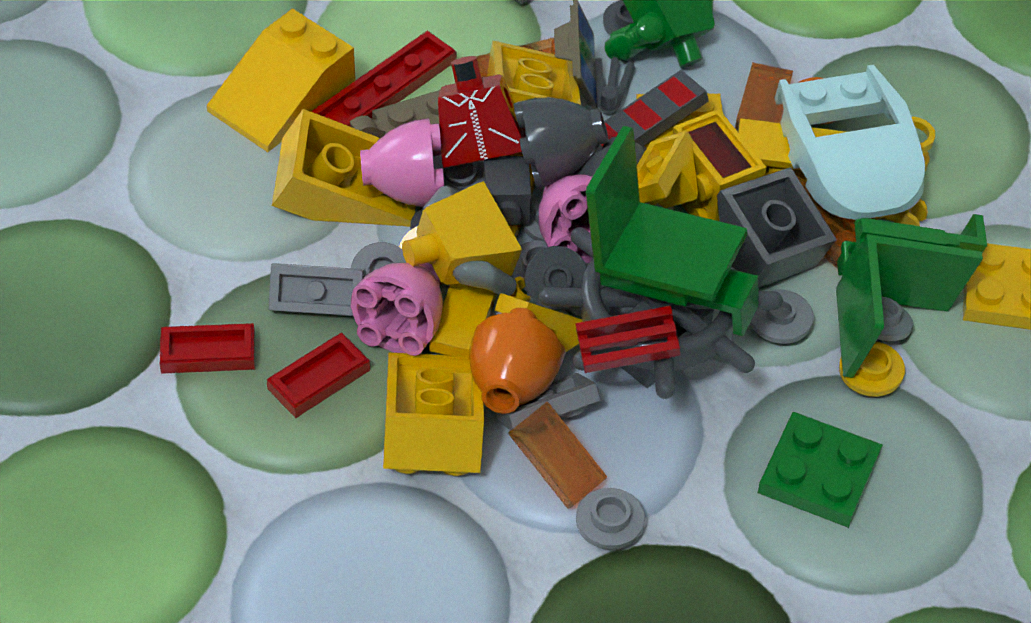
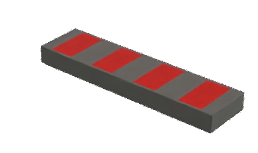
M680 70L604 121L608 140L616 137L622 126H628L634 129L635 143L644 146L709 102L707 91L683 70ZM604 144L599 145L595 152L601 150Z

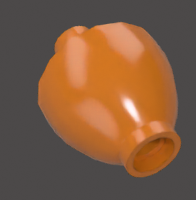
M518 307L512 309L510 313H501L487 317L476 327L469 348V361L473 380L482 392L483 403L494 412L506 414L515 411L520 405L532 402L549 389L555 381L566 352L565 347L560 343L554 331L537 320L536 315L531 310Z

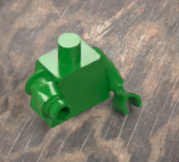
M623 0L634 22L613 31L604 45L607 56L610 59L617 58L618 61H628L646 48L656 51L672 47L680 68L695 64L703 59L696 39L713 30L715 26L713 17L714 0Z

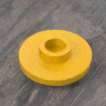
M876 341L853 378L843 376L842 358H840L839 373L844 383L853 391L865 396L878 397L894 392L901 385L905 374V365L902 357L896 350L887 344Z

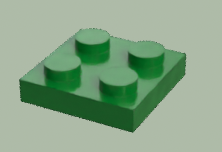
M793 411L759 482L757 493L849 528L879 459L883 444Z

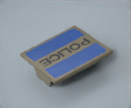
M573 0V5H570V22L554 29L555 58L572 61L573 77L588 106L596 109L598 108L594 33L579 1Z

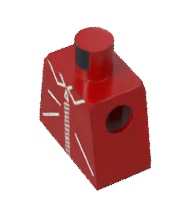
M466 56L452 61L451 66L455 83L441 87L438 95L443 168L522 152L520 138L526 137L525 128L519 127L514 111V101L502 75H493L482 78L477 56Z

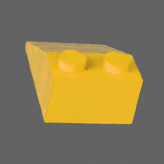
M292 8L261 32L206 105L207 112L266 152H269L282 142L283 136L303 109L311 112L355 81L354 47Z
M493 40L487 77L502 75L514 103L533 98L551 97L581 105L579 88L573 77L572 61L555 58L554 54Z
M305 109L300 112L283 136L272 206L314 221L410 227L416 206L390 198L373 185L363 186L360 150L370 149L380 138Z
M389 352L383 469H395L400 473L406 474L416 473L420 470L443 471L453 476L465 475L468 472L480 473L484 407L482 392L473 380L469 359L449 355L419 354L412 356L407 353Z

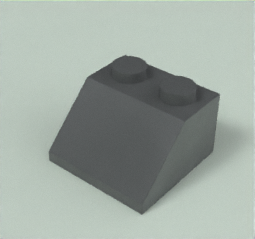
M791 167L720 190L717 195L719 221L747 228V237L732 267L737 271L757 275L758 288L815 268L837 241Z

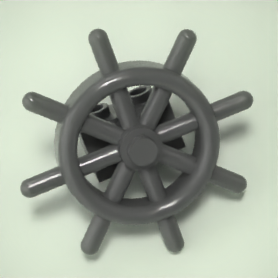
M655 204V205H654V206H658V207L664 208L663 206H661V205H659V204ZM577 227L571 232V241L592 257L584 273L581 288L545 287L539 292V301L545 306L580 307L583 322L611 317L605 307H633L628 312L633 313L671 306L681 356L621 367L647 389L655 383L656 394L662 399H669L675 392L674 370L694 367L708 361L717 354L742 373H749L754 369V358L731 341L734 335L732 313L720 311L713 320L714 309L689 302L685 307L615 288H603L604 286L601 285L600 273L595 272L591 233L582 227ZM758 291L759 305L757 310H776L782 306L783 298L780 293L776 291ZM667 338L638 342L637 345L623 348L616 346L591 351V356L667 342ZM578 351L573 357V365L578 370H584L581 351Z

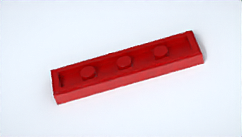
M427 30L311 112L351 127L350 121L356 117L369 116L372 119L373 110L402 101L451 66V62L457 59V51Z

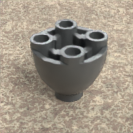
M551 97L533 98L514 103L517 122L520 128H525L526 137L520 138L522 154L527 165L531 164L537 188L545 187L565 176L573 175L595 153L599 145L608 143V134L600 108L589 110L577 103Z

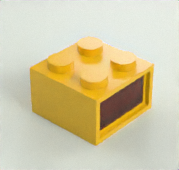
M720 109L673 126L672 135L688 131L692 138L698 197L693 201L682 203V207L688 214L719 221L717 195L720 190L765 176L766 166Z

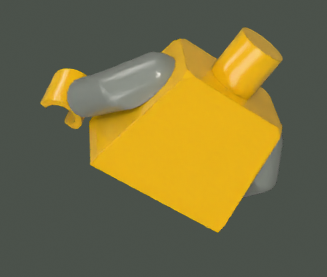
M485 182L476 183L461 191L449 186L440 187L422 209V215L416 231L417 237L405 240L402 243V252L406 263L415 267L430 262L439 280L446 285L460 283L490 290L497 294L498 297L502 293L529 302L531 297L521 291L525 288L524 278L521 276H517L515 279L511 277L522 248Z

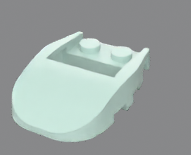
M868 65L866 72L788 84L786 79L779 80L775 102L776 105L783 104L784 108L781 128L783 136L787 137L790 147L788 157L794 169H801L807 178L805 187L823 209L836 216L856 220V218H875L901 213L913 207L920 200L924 191L925 161L907 103L874 65ZM884 113L888 120L893 119L895 124L820 137H815L810 126Z

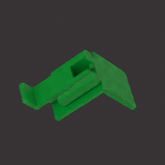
M622 126L586 188L595 272L600 273L601 285L685 307L689 302L732 313L733 334L743 337L759 305L758 276L730 268L747 237V228L641 203L634 129Z
M973 214L961 234L869 218H856L854 221L856 242L844 241L841 244V255L837 260L838 275L842 276L836 287L844 377L853 378L884 329L882 297L890 298L899 305L946 312L950 310L983 259L982 253L987 247L983 215Z

